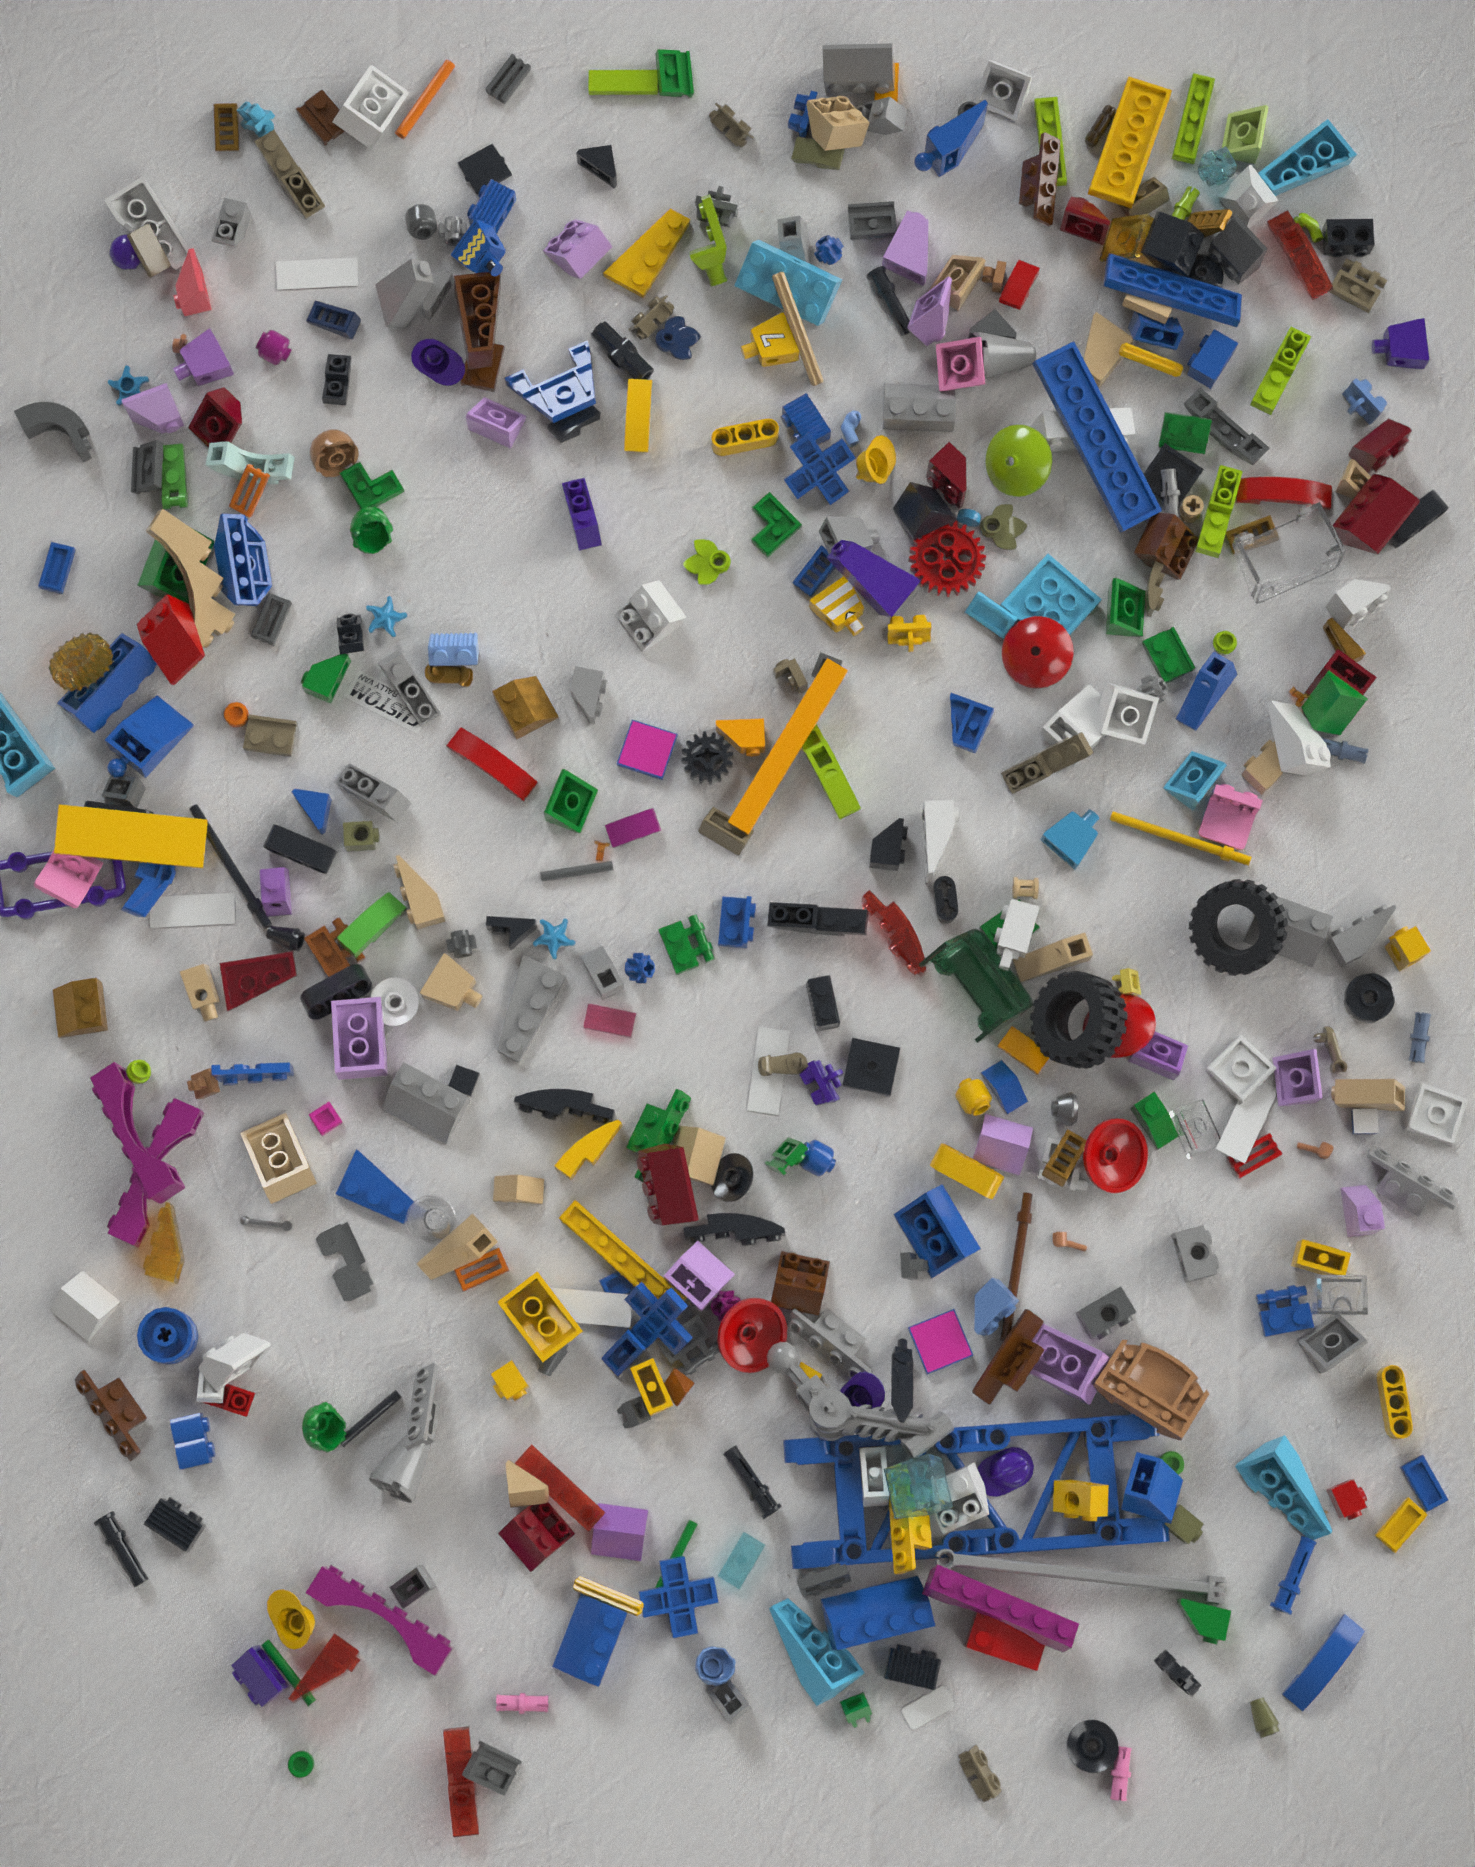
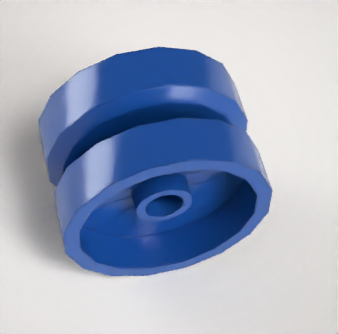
M169 1307L157 1308L145 1315L140 1322L137 1332L138 1345L143 1354L155 1362L168 1365L181 1363L189 1358L196 1349L198 1342L197 1326L192 1318L182 1311ZM171 1332L172 1334L168 1336L169 1341H167L165 1335Z

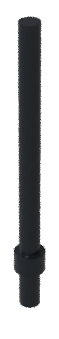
M198 804L190 807L189 810L194 818L206 819ZM207 822L206 837L247 901L251 914H255L264 929L270 927L272 923L263 910L261 900L255 897L210 823Z

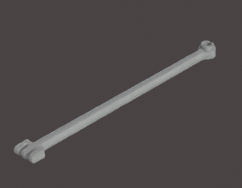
M940 1549L935 1554L936 1557H941L943 1554L948 1556L946 1564L941 1563L940 1559L935 1560L936 1565L938 1564L948 1569L962 1567L1206 1595L1205 1601L1224 1603V1598L1214 1596L1215 1592L1225 1593V1588L1215 1587V1583H1226V1577L1207 1575V1582L955 1554L950 1549Z

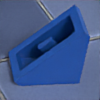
M302 789L292 790L291 792L320 834L326 833L332 802L330 795Z
M1002 1060L981 1072V1075L1006 1114L1011 1113L1028 1102L1018 1077Z
M627 1330L601 1359L618 1377L646 1351V1348L630 1330Z

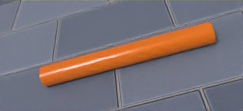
M445 60L395 131L399 138H406L455 68V65L450 60Z

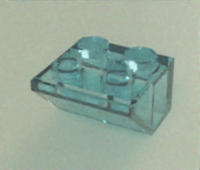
M928 1453L884 1469L895 1519L932 1515L953 1507L942 1458Z

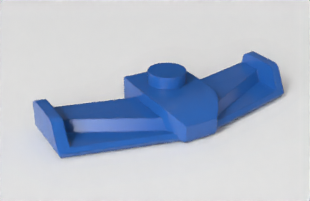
M139 862L134 877L142 881L121 910L136 917L145 918L166 888L172 884L176 874V866Z

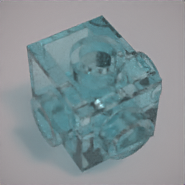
M1225 146L1215 152L1210 150L1202 156L1198 166V174L1202 181H1206L1208 187L1215 184L1222 185L1234 175L1237 164Z

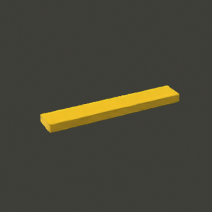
M576 1200L559 1217L566 1226L635 1287L642 1282L657 1299L668 1289L672 1288L683 1301L686 1300L679 1291Z

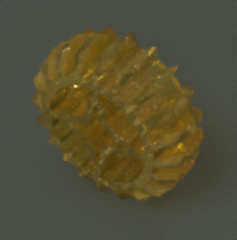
M89 632L85 635L81 633L79 637L73 636L70 641H65L63 646H58L59 650L52 654L53 658L49 660L50 666L48 669L55 683H58L64 690L74 691L77 689L80 691L84 686L88 688L91 683H96L97 679L104 677L103 673L110 670L109 665L113 663L112 657L114 655L107 641L98 634L93 635Z

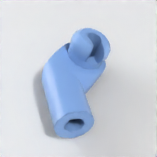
M856 410L848 413L841 425V431L849 447H853L860 442L855 430L862 416Z

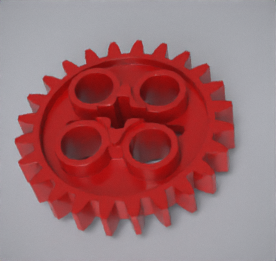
M955 521L953 526L947 524L920 537V539H913V544L916 547H910L909 553L913 555L909 556L908 562L914 563L910 566V571H917L914 576L922 579L920 587L926 584L929 585L928 593L933 589H937V596H940L942 591H945L947 597L950 596L951 591H954L959 596L960 588L968 592V584L975 586V578L981 579L982 573L980 571L985 569V564L981 562L986 560V555L980 553L984 552L985 546H977L981 538L973 539L974 530L968 533L965 532L966 524L960 529L958 528V522ZM949 539L953 544L951 546H944L941 540ZM932 555L936 558V561L930 563L924 557ZM967 555L970 560L962 562L958 556ZM949 556L951 557V560H949V559H947L946 561L943 560V557H945V558H948ZM950 571L953 573L954 577L949 579L943 577L942 572Z

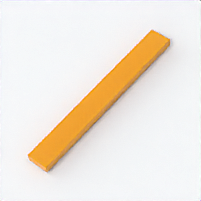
M828 658L826 659L729 818L728 823L747 835L750 834L848 673L847 669Z

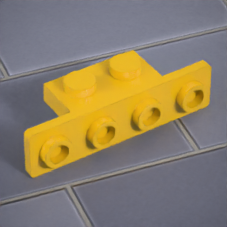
M906 1469L888 1474L894 1574L898 1575L916 1568L914 1548L921 1550L932 1548L928 1499L910 1494L909 1473Z

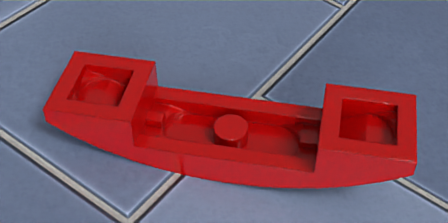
M1289 477L1241 478L1236 495V503L1260 504L1261 501L1304 504L1307 505V508L1330 510L1332 486L1317 481Z
M462 727L459 728L446 745L447 748L465 761H470L498 781L506 790L523 802L538 784L532 776L512 760Z

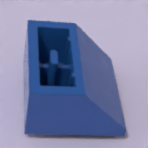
M1136 1452L1124 1492L1121 1510L1171 1524L1183 1479L1162 1459Z

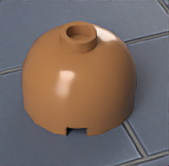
M330 429L316 436L311 443L309 452L315 470L325 477L339 476L340 472L345 470L351 463L354 465L359 456L355 442L347 433L337 429Z

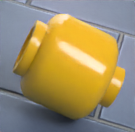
M967 1078L959 1083L955 1097L966 1114L978 1116L990 1108L992 1095L982 1080Z

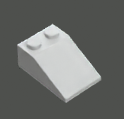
M370 65L332 122L366 147L372 149L409 92Z
M1268 701L1267 705L1281 772L1309 775L1330 768L1331 754L1326 743L1317 731L1313 729L1299 708L1292 704Z
M954 800L924 801L921 822L925 883L931 882L951 837L953 828L957 827V822H959V809L954 807Z

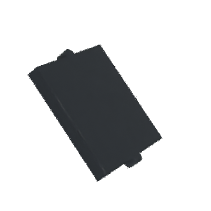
M493 143L458 162L460 169L465 175V181L471 184L477 195L484 184L488 185L491 179L500 183L512 176L511 171L504 162L505 158L500 156Z

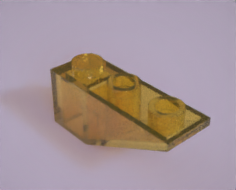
M166 1202L165 1207H161L159 1210L157 1221L160 1224L158 1231H154L152 1234L150 1245L153 1247L150 1256L147 1255L145 1258L143 1270H146L144 1275L178 1284L185 1258L174 1205Z

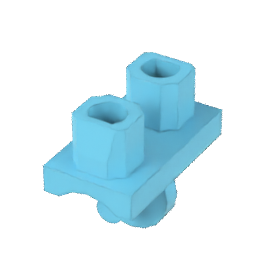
M246 101L237 109V112L243 118L240 125L244 129L254 131L258 137L261 138L274 130V124L270 119H273L275 115L270 110L262 109L258 103L251 105L250 102Z

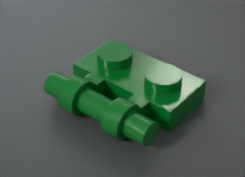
M697 914L688 917L691 925L689 928L684 929L680 920L658 929L676 975L699 967L696 958L703 955L706 963L715 959L712 953L713 946L711 942L707 941L704 933V924L699 921ZM695 935L699 947L692 949L688 937Z

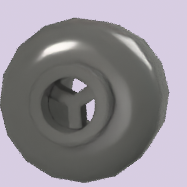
M416 204L405 213L407 230L412 237L426 240L436 232V216L430 206Z

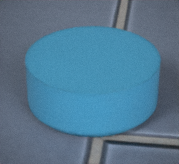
M960 509L956 520L963 525L977 527L980 524L981 515L971 509Z

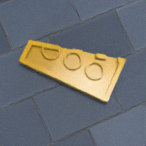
M670 208L603 272V276L644 298L690 225V219Z

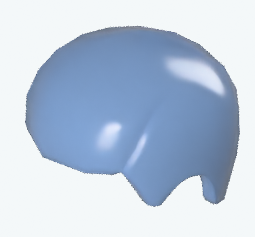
M714 1646L705 1648L696 1658V1674L707 1685L719 1686L725 1684L735 1673V1658H732L725 1648Z

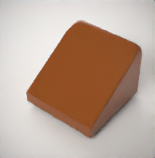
M674 1368L664 1384L673 1403L678 1407L695 1383Z

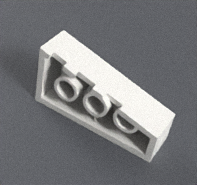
M1109 408L1128 444L1135 435L1131 408ZM1056 410L1042 411L1030 425V427L1038 430L1046 438L1051 453L1077 450Z

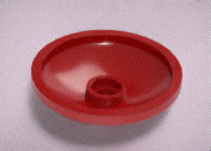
M1034 616L1023 619L1008 631L1003 641L1002 661L1004 667L1012 679L1025 687L1040 689L1056 684L1068 673L1073 662L1074 647L1072 639L1067 630L1051 618ZM1034 647L1040 648V654L1037 656L1032 654Z
M1121 994L1120 997L1124 998L1126 1004L1124 1011L1127 1012L1128 1020L1125 1021L1124 1026L1127 1029L1126 1033H1123L1121 1036V1040H1123L1121 1045L1115 1047V1053L1110 1058L1132 1055L1144 1048L1152 1039L1156 1029V1017L1152 1007L1144 999L1135 995ZM1089 1011L1086 1014L1085 1019L1083 1021L1082 1031H1084L1089 1020Z
M1120 1118L1107 1119L1098 1124L1089 1134L1083 1153L1084 1167L1090 1181L1097 1188L1110 1193L1125 1192L1135 1186L1143 1176L1148 1160V1147L1143 1133L1134 1123Z
M748 1298L736 1303L724 1315L718 1329L717 1341L722 1358L732 1368L745 1373L759 1372L768 1368L767 1354L770 1348L776 1343L787 1341L786 1319L782 1311L766 1299ZM747 1328V1332L743 1335V1330Z

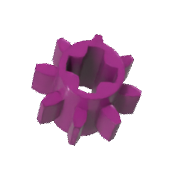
M733 1290L720 1291L717 1297L711 1301L712 1313L718 1316V1321H722L727 1311L741 1300L738 1296L734 1295Z

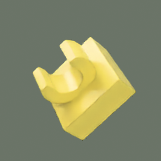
M1130 968L1121 969L1120 975L1112 977L1113 981H1121L1122 986L1118 989L1121 994L1141 995L1137 970Z

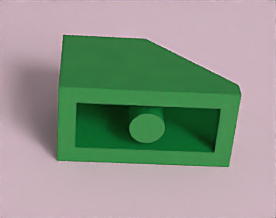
M339 654L313 664L309 671H305L301 679L304 692L331 704L351 663L349 655Z
M1155 1091L1130 1108L1157 1150L1179 1136L1169 1112Z
M1182 1598L1177 1599L1179 1608L1197 1635L1203 1636L1202 1641L1216 1645L1218 1640L1226 1641L1231 1610Z

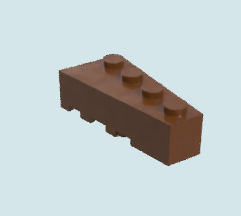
M490 272L454 276V292L469 369L492 367L501 291V273L497 276H492Z

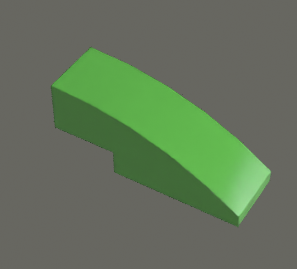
M390 892L386 893L337 937L338 943L353 957L357 958L371 942L374 943L395 922L407 907Z

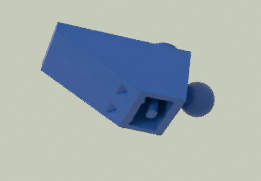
M984 100L944 125L933 127L927 134L925 152L919 153L915 157V167L922 172L928 171L932 167L937 175L941 177L959 166L984 125L988 102Z
M158 695L124 719L105 739L108 748L120 757L112 759L108 763V773L115 778L122 777L127 771L128 764L146 778L191 730L194 724ZM127 745L129 750L126 751L123 747Z

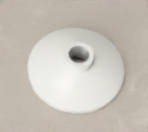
M385 979L377 984L371 993L370 998L381 997L383 1022L387 1026L404 1025L412 1020L418 1011V993L415 987L405 979ZM399 1000L400 1005L394 1008L391 1006V1002Z

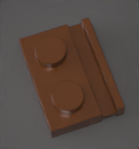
M323 89L305 101L303 106L296 108L297 114L325 146L331 139L334 140L345 132L332 122L340 109Z
M494 345L492 367L469 369L466 358L465 373L461 379V386L467 385L472 388L495 392L505 351L504 345Z

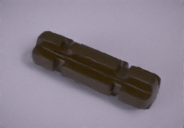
M1106 105L1103 108L1091 131L1085 137L1087 145L1091 147L1096 146L1099 141L1098 139L1101 138L1110 124V120L1115 116L1116 109L1114 107Z

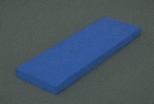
M1109 253L1106 260L1104 287L1236 328L1238 327L1241 317V294Z

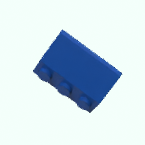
M943 1184L924 1193L893 1214L918 1257L928 1260L929 1270L927 1272L931 1278L936 1277L981 1249Z
M580 1594L552 1667L599 1687L628 1613Z

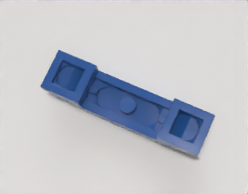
M1344 1614L1330 1631V1636L1302 1672L1296 1675L1282 1695L1301 1711H1304L1337 1673L1363 1636L1365 1630Z

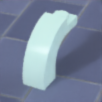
M217 442L209 444L206 466L218 473L240 480L246 466L251 464L255 469L259 468L264 474L268 473L270 475L267 484H278L279 480L291 479L295 457L289 453L273 455L255 454L242 450L230 442ZM250 473L247 482H251L254 474Z

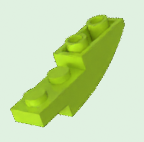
M1290 326L1250 406L1269 415L1272 414L1312 336Z
M1223 465L1219 466L1195 552L1219 558L1243 471Z
M816 724L804 743L802 750L818 777L819 783L839 820L861 810V807L833 751Z

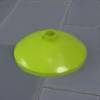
M1011 425L1000 430L992 438L986 451L985 464L987 474L993 485L1006 495L1022 497L1035 493L1046 483L1052 468V453L1046 438L1038 430L1027 425ZM1011 457L1014 459L1013 465L1009 462Z

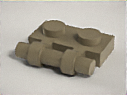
M1346 258L1342 267L1348 269L1349 273L1340 269L1328 292L1369 313L1381 293V290L1373 286L1376 284L1384 288L1388 280L1381 277V273L1375 270L1372 272L1362 267V263L1358 261L1353 262ZM1356 274L1368 280V282L1366 283L1355 277Z

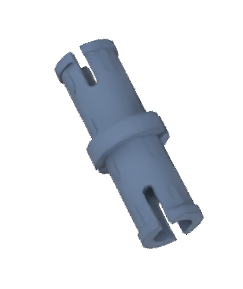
M1321 737L1326 743L1330 754L1337 756L1339 760L1345 758L1365 764L1368 756L1366 753L1368 754L1369 749L1349 745L1347 741L1337 742Z
M1415 1012L1413 1033L1410 1034V1039L1412 1040L1410 1057L1408 1059L1410 1062L1425 1063L1427 1042H1430L1428 1031L1431 1014L1422 1012L1420 1014V1012Z

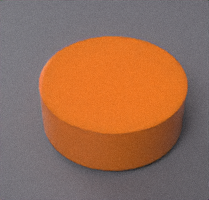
M233 702L224 710V718L232 727H242L249 720V712L242 703Z

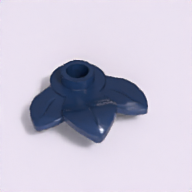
M676 316L666 321L664 329L659 330L656 334L655 342L661 351L670 352L677 359L688 360L692 358L689 347L695 345L701 338V335L694 328L685 327L684 317Z

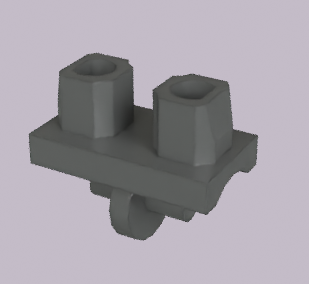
M719 186L717 192L709 190L708 195L710 194L711 198H713L715 211L720 213L718 218L720 225L730 227L733 218L738 215V205L728 203L731 200V195L723 194V186ZM696 196V218L698 221L708 222L707 218H702L698 206L699 203H702L701 196Z

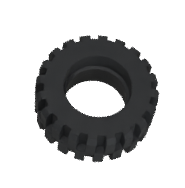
M1233 879L1211 888L1198 899L1197 906L1192 909L1190 914L1193 918L1189 922L1188 929L1192 930L1193 934L1189 936L1191 944L1195 943L1197 949L1194 950L1197 956L1202 955L1205 958L1203 963L1208 967L1211 965L1215 966V971L1219 973L1228 972L1229 975L1237 976L1238 974L1247 975L1253 971H1258L1275 959V956L1283 948V941L1287 938L1288 932L1285 931V927L1288 925V920L1283 917L1282 912L1285 911L1283 904L1279 905L1276 899L1278 897L1274 892L1270 894L1266 891L1268 887L1263 884L1256 885L1255 881L1248 879L1245 881ZM1238 904L1248 908L1255 915L1259 924V937L1250 948L1244 950L1232 948L1221 938L1217 921L1220 912L1227 906Z
M1081 971L1058 974L1057 978L1053 977L1047 982V987L1041 988L1038 992L1040 996L1033 1002L1032 1006L1035 1007L1034 1011L1030 1014V1020L1033 1021V1025L1030 1026L1031 1034L1036 1036L1033 1040L1036 1046L1040 1047V1052L1054 1062L1079 1069L1100 1065L1106 1061L1105 1057L1110 1058L1115 1053V1047H1119L1123 1041L1121 1040L1122 1034L1126 1033L1127 1027L1124 1024L1128 1019L1127 1012L1124 1011L1126 1007L1124 998L1120 997L1121 992L1117 987H1114L1110 981ZM1085 999L1089 1007V1020L1083 1033L1072 1040L1068 1031L1069 1017L1074 1007Z

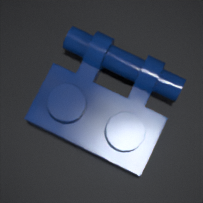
M1291 1285L1287 1286V1289L1278 1291L1270 1289L1265 1290V1293L1256 1295L1257 1304L1267 1303L1268 1308L1267 1311L1258 1312L1264 1337L1314 1328L1309 1303L1299 1304L1298 1297L1307 1295L1306 1286L1296 1287ZM1289 1299L1290 1306L1277 1308L1276 1301Z

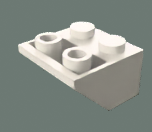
M1354 579L1335 592L1326 608L1343 629L1349 625L1355 627L1364 619L1363 617L1368 612L1373 614L1383 606L1382 603L1388 599L1386 595L1391 590V587L1388 584Z
M660 580L642 585L616 613L618 619L642 651H646L674 632L687 618Z
M975 1463L929 1481L922 1486L943 1534L989 1515L985 1485Z

